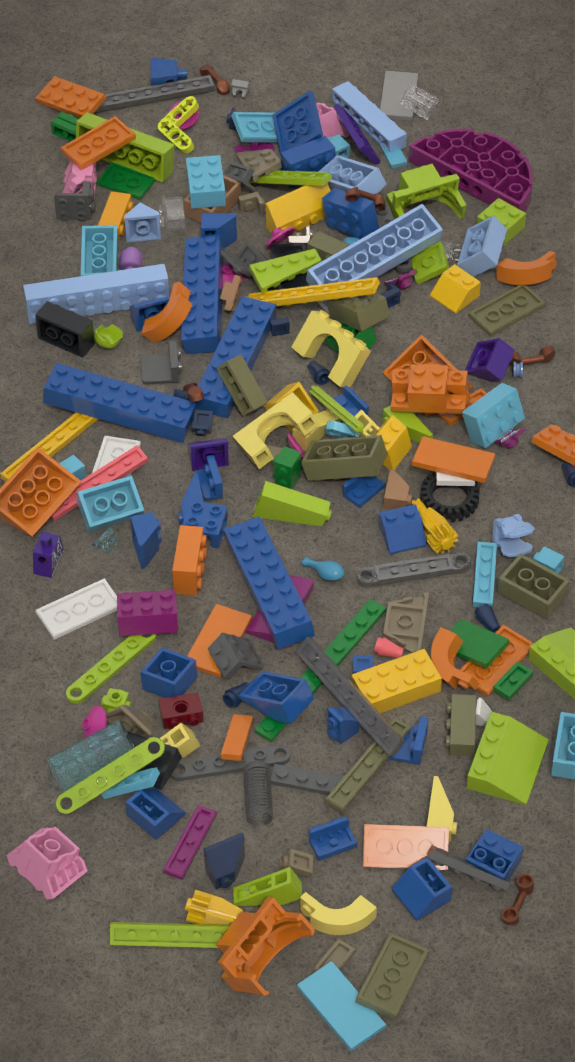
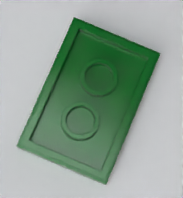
M111 162L96 181V185L114 192L131 194L132 198L142 200L156 180L154 177Z
M460 619L450 630L463 641L456 656L485 669L510 644L508 638L463 619Z

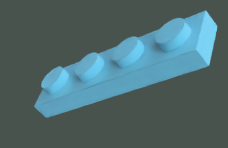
M478 542L473 607H479L483 604L493 607L497 543Z

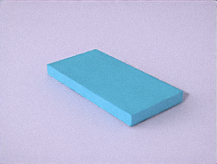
M332 961L297 984V989L351 1052L386 1028V1024L375 1011L355 1003L359 992Z

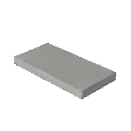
M385 72L380 110L388 118L412 121L418 73Z

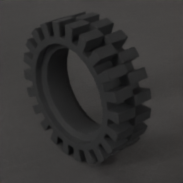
M433 471V476L429 474L427 479L423 480L420 500L427 509L431 507L445 517L446 520L451 518V523H454L456 518H458L459 522L463 521L464 516L469 518L470 513L474 514L475 509L478 508L480 489L477 481H475V486H457L467 495V499L462 504L445 506L438 503L433 497L436 489L445 486L436 485V472Z

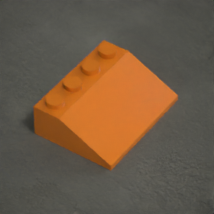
M421 334L382 373L392 382L393 369H407L411 367V364L436 363L448 365L456 371L459 370ZM469 382L470 390L473 387V385ZM423 413V414H424L426 417H428V416H430V415H432V414H434V413Z
M37 447L0 488V519L33 537L78 488L82 481Z

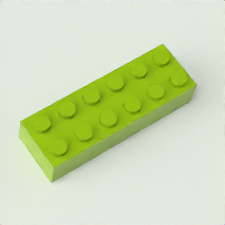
M87 112L76 121V138L106 122L107 119ZM129 128L136 134V139L101 159L149 175L163 183L173 173L175 145Z

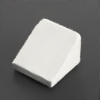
M482 698L477 699L475 724L486 726L492 711Z

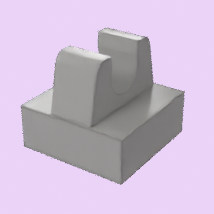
M233 79V96L236 97L238 92H242V98H246L251 90L250 83Z

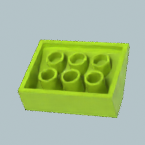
M570 627L543 636L531 645L528 660L575 700V630Z
M491 712L468 773L467 789L527 805L549 739L510 716Z

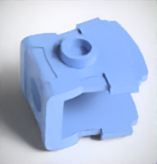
M520 514L503 519H494L492 541L497 543V547L501 548L503 556L515 557L520 553L525 555L532 552L533 546L528 542L522 541L520 537L532 534L535 527L528 522L522 521Z

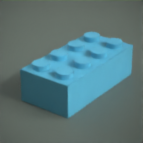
M117 225L82 226L81 276L118 271Z

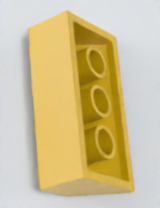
M328 183L323 186L305 185L267 202L266 228L270 232L278 227L281 230L295 227V231H300L306 225L316 224L319 220L324 219L325 213L321 198L331 191Z

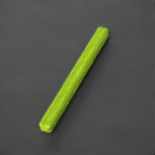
M311 386L309 392L314 398L353 431L363 433L365 428L363 423L320 387Z

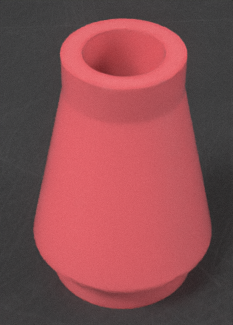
M378 637L373 652L378 653V656L400 658L404 648L385 637Z

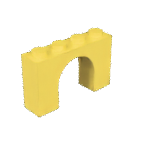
M323 310L311 311L292 348L303 357L313 358L323 341L332 335L338 343L339 356L328 378L340 387L346 385L351 387L371 350L366 347V343L354 338L352 332L344 330L341 327V323L330 319V315Z
M292 392L233 435V438L241 450L260 469L274 459L270 450L264 444L270 432L283 425H293L305 436L318 427L319 423L313 413Z

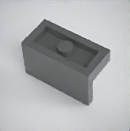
M229 161L223 175L240 182L243 189L256 191V188L248 183L255 170L249 166Z

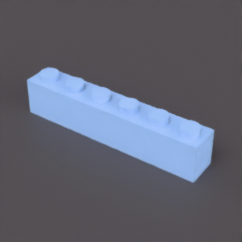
M348 81L332 88V101L335 104H340L352 116L358 126L378 144L380 143L389 152L406 147V132L377 108L356 86H353Z

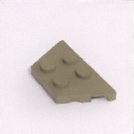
M272 149L236 153V158L240 164L255 170L251 176L253 182L259 181L258 176L263 173L264 176H268L273 171L282 168L280 159Z
M425 592L423 596L417 598L410 596L402 600L388 602L383 638H387L410 653L421 650L429 592Z

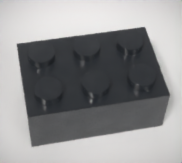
M48 301L35 314L38 339L82 358L95 345L93 320Z

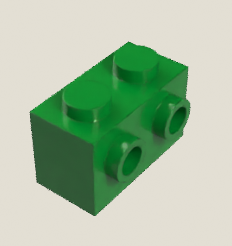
M284 446L279 455L274 457L273 478H275V484L293 490L301 477L300 451Z

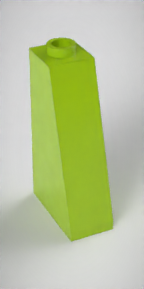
M265 481L255 503L252 517L260 516L263 519L323 526L325 520L329 521L332 510H329V501Z

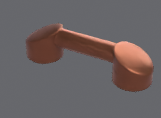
M205 65L200 68L201 76L211 75V78L217 83L218 94L227 95L230 93V84L216 74L212 65Z
M358 187L351 188L345 192V199L352 202L358 200L359 197L374 201L376 210H383L386 207L385 199L380 194H372L360 190Z
M553 346L543 347L540 350L541 355L520 358L519 353L514 351L512 360L508 365L513 367V361L517 364L523 362V365L539 362L548 363L554 358L556 353Z
M189 383L183 387V390L188 391L190 402L204 399L202 388L197 386L196 383Z
M521 874L517 878L519 893L512 907L505 908L501 913L502 922L506 925H516L519 923V911L526 896L530 895L534 890V879L530 874Z

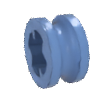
M513 361V378H516V376L523 377V362L517 364Z

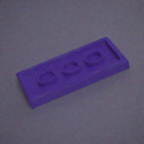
M337 103L333 108L358 148L375 165L379 164L380 159L356 121Z

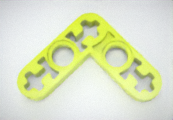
M193 96L186 97L158 123V129L161 134L183 153H190L194 149V144L190 137L178 128L199 108V104ZM182 113L179 119H174L177 114ZM174 134H180L178 138L172 139Z

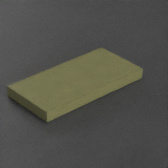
M518 285L469 312L468 317L491 337L545 307L546 302L528 286Z
M389 933L356 997L355 1003L396 1020L430 950L393 933Z

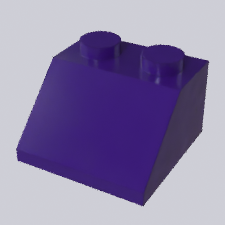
M500 338L477 342L465 371H468V375L490 382L501 381L506 374L505 371L512 360L515 349Z
M220 438L188 443V455L192 471L204 469V465L207 464L206 456L214 455L217 467L229 466L228 439Z

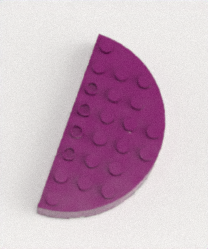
M450 129L435 132L434 136L428 138L424 136L409 146V162L419 167L433 164L440 177L457 174L459 177L458 188L490 205L500 198L519 210L526 212L532 193V169L526 156L523 157L520 150L506 139L489 132H484V134L476 133L473 129Z

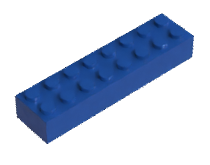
M220 234L185 239L183 285L191 291L188 301L192 303L191 309L182 323L181 342L185 354L214 352L221 340L222 299L220 297L223 290V256L220 254V251L224 250Z
M242 296L198 385L202 388L204 399L195 402L196 410L213 411L216 416L229 418L235 402L216 367L241 354L250 371L252 370L271 331L270 320L276 319V304Z
M59 363L55 364L43 392V403L184 443L196 409L195 402Z
M260 516L224 529L230 552L277 649L279 650L303 641L306 637H314L312 620Z

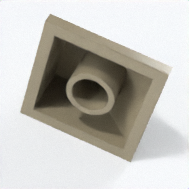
M121 705L106 713L107 723L113 727L143 737H147L152 733L153 722L145 712L140 711L138 708Z

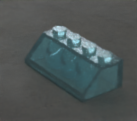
M118 720L46 760L53 777L64 793L135 747L128 731Z

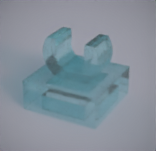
M109 527L92 546L97 550L102 546L105 552H110L112 548L109 547L108 543L114 546L118 543L115 538L111 537L115 531Z

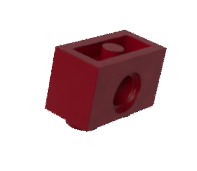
M198 692L158 699L164 729L172 730L180 723L196 726L204 722L203 709Z

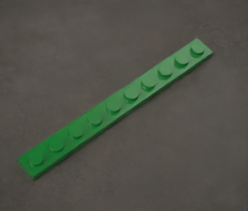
M369 599L324 650L337 666L342 663L386 612V607ZM310 667L301 676V679L307 680L313 695L323 684ZM266 716L256 727L255 734L272 743L288 723L275 721Z

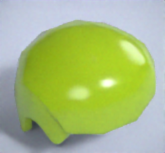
M102 324L94 331V340L100 347L105 349L117 347L123 338V332L120 328L112 324L107 328Z

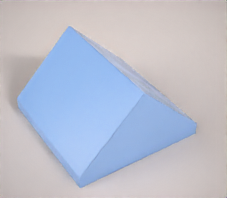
M139 203L124 216L126 242L161 239L159 212Z

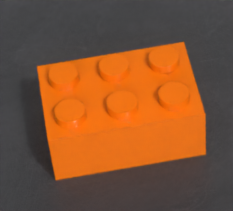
M180 525L172 569L173 590H176V594L197 596L198 589H202L203 579L201 574H204L205 562L203 561L207 559V535H204L203 527Z

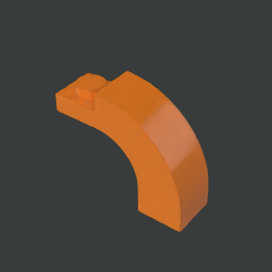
M549 251L541 258L530 262H519L506 258L496 265L497 281L512 285H530L546 281L552 277V271L556 268V252Z
M181 282L174 283L169 302L159 314L145 319L141 334L151 342L156 343L175 332L186 319L191 309L192 303L188 301L191 291Z
M440 627L431 647V660L441 678L451 688L456 690L459 685L463 689L467 690L469 687L476 691L479 686L477 680L455 667V657L463 641L457 634Z

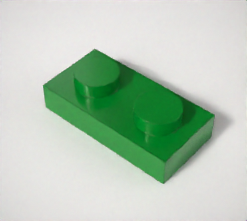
M517 661L493 686V691L510 701L531 679L533 671Z

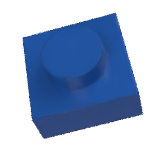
M373 655L353 656V674L373 667Z

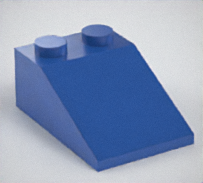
M262 671L238 695L239 699L275 721L291 724L315 699L306 679Z

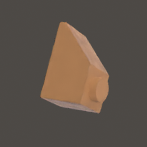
M392 469L389 472L384 495V509L388 510L410 506L412 502V495L409 494L410 486Z

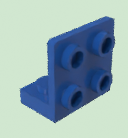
M190 500L182 525L203 527L204 535L209 536L208 539L211 540V547L219 548L228 520L227 506Z
M420 716L419 724L411 727L410 733L404 739V744L394 757L390 756L388 758L389 760L421 764L428 733L427 717Z

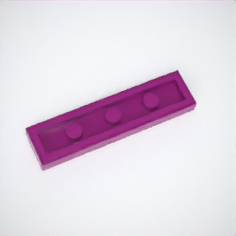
M197 805L165 865L163 873L183 880L217 816V811Z

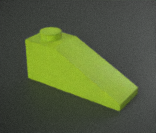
M391 405L383 409L382 423L393 415L407 427L411 440L420 443L423 436L433 439V434L413 412H391Z
M291 867L233 888L234 905L261 906L267 897H273L279 905H285L299 900L302 896V882Z

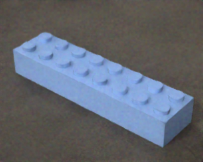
M421 204L308 269L306 281L312 286L378 277L440 241L443 229L425 206ZM326 300L322 301V302L325 304V306L327 307V306H328V305H327V301H326Z
M165 264L23 285L29 324H36L35 314L47 301L81 316H92L98 313L129 310L131 305L169 297V283Z

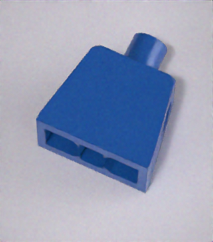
M151 58V86L175 82L178 79H187V69H177L176 60Z

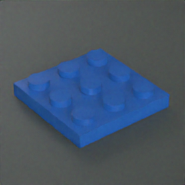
M311 91L306 92L273 114L280 152L323 136L315 96Z

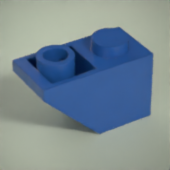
M328 708L327 734L331 740H336L341 745L359 732V722L346 708Z

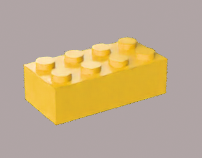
M425 649L351 675L352 683L380 713L441 692L442 678Z

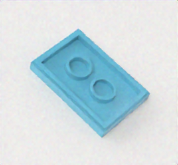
M233 112L231 117L241 142H278L273 120L274 113Z

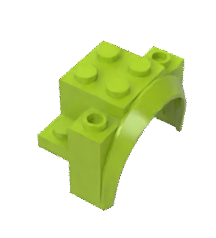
M433 164L402 172L399 190L386 194V200L394 219L404 215L403 210L408 205L423 200H435L447 204L460 219L465 217L467 206L458 191V175L440 177Z

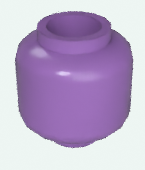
M128 247L120 254V269L126 270L142 267V253L135 247Z

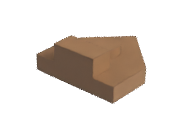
M234 275L232 283L225 281L220 299L226 300L225 310H233L234 300L236 301L240 291L239 284L242 282V276Z

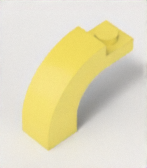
M307 892L300 897V910L305 916L310 917V924L314 929L330 935H348L358 932L367 927L376 918L377 907L361 895L352 904L342 909L327 908Z

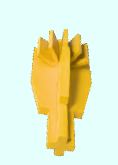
M419 498L416 501L413 500L411 503L417 506L422 519L425 539L430 547L437 554L439 551L441 554H444V550L450 552L449 549L455 547L454 542H458V534L449 525L445 517L431 507L427 509Z
M196 889L193 898H188L185 910L188 911L186 921L195 924L231 925L238 915L243 912V909L222 897Z

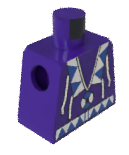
M49 532L41 533L33 550V574L52 578L64 552L59 535L50 534Z

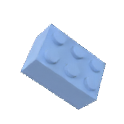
M494 215L467 229L457 266L473 277L481 275L490 268L493 269L498 264L507 228Z

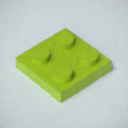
M441 241L411 257L412 268L418 272L414 275L417 284L432 279L449 269L444 244Z

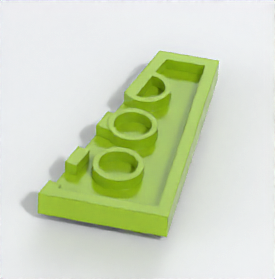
M315 249L251 264L249 265V271L261 293H264L272 286L274 288L279 286L286 279L291 280L299 273H306L308 269L319 264L321 258Z

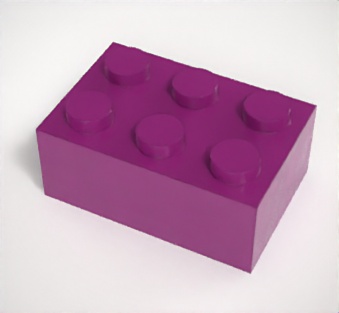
M176 590L117 594L119 636L178 632Z

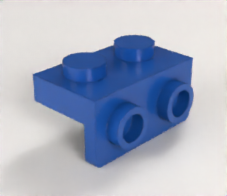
M348 817L336 818L327 824L317 825L309 830V843L318 861L357 847V841L349 828Z

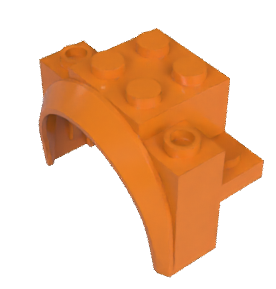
M436 363L411 364V367L407 369H393L391 412L462 414L470 405L468 371H456L448 365Z
M267 897L256 913L241 912L216 943V946L224 953L217 962L225 971L221 977L233 991L262 996L268 995L270 992L265 991L258 983L265 966L291 942L302 937L313 936L315 932L314 927L301 913L286 912L273 897Z

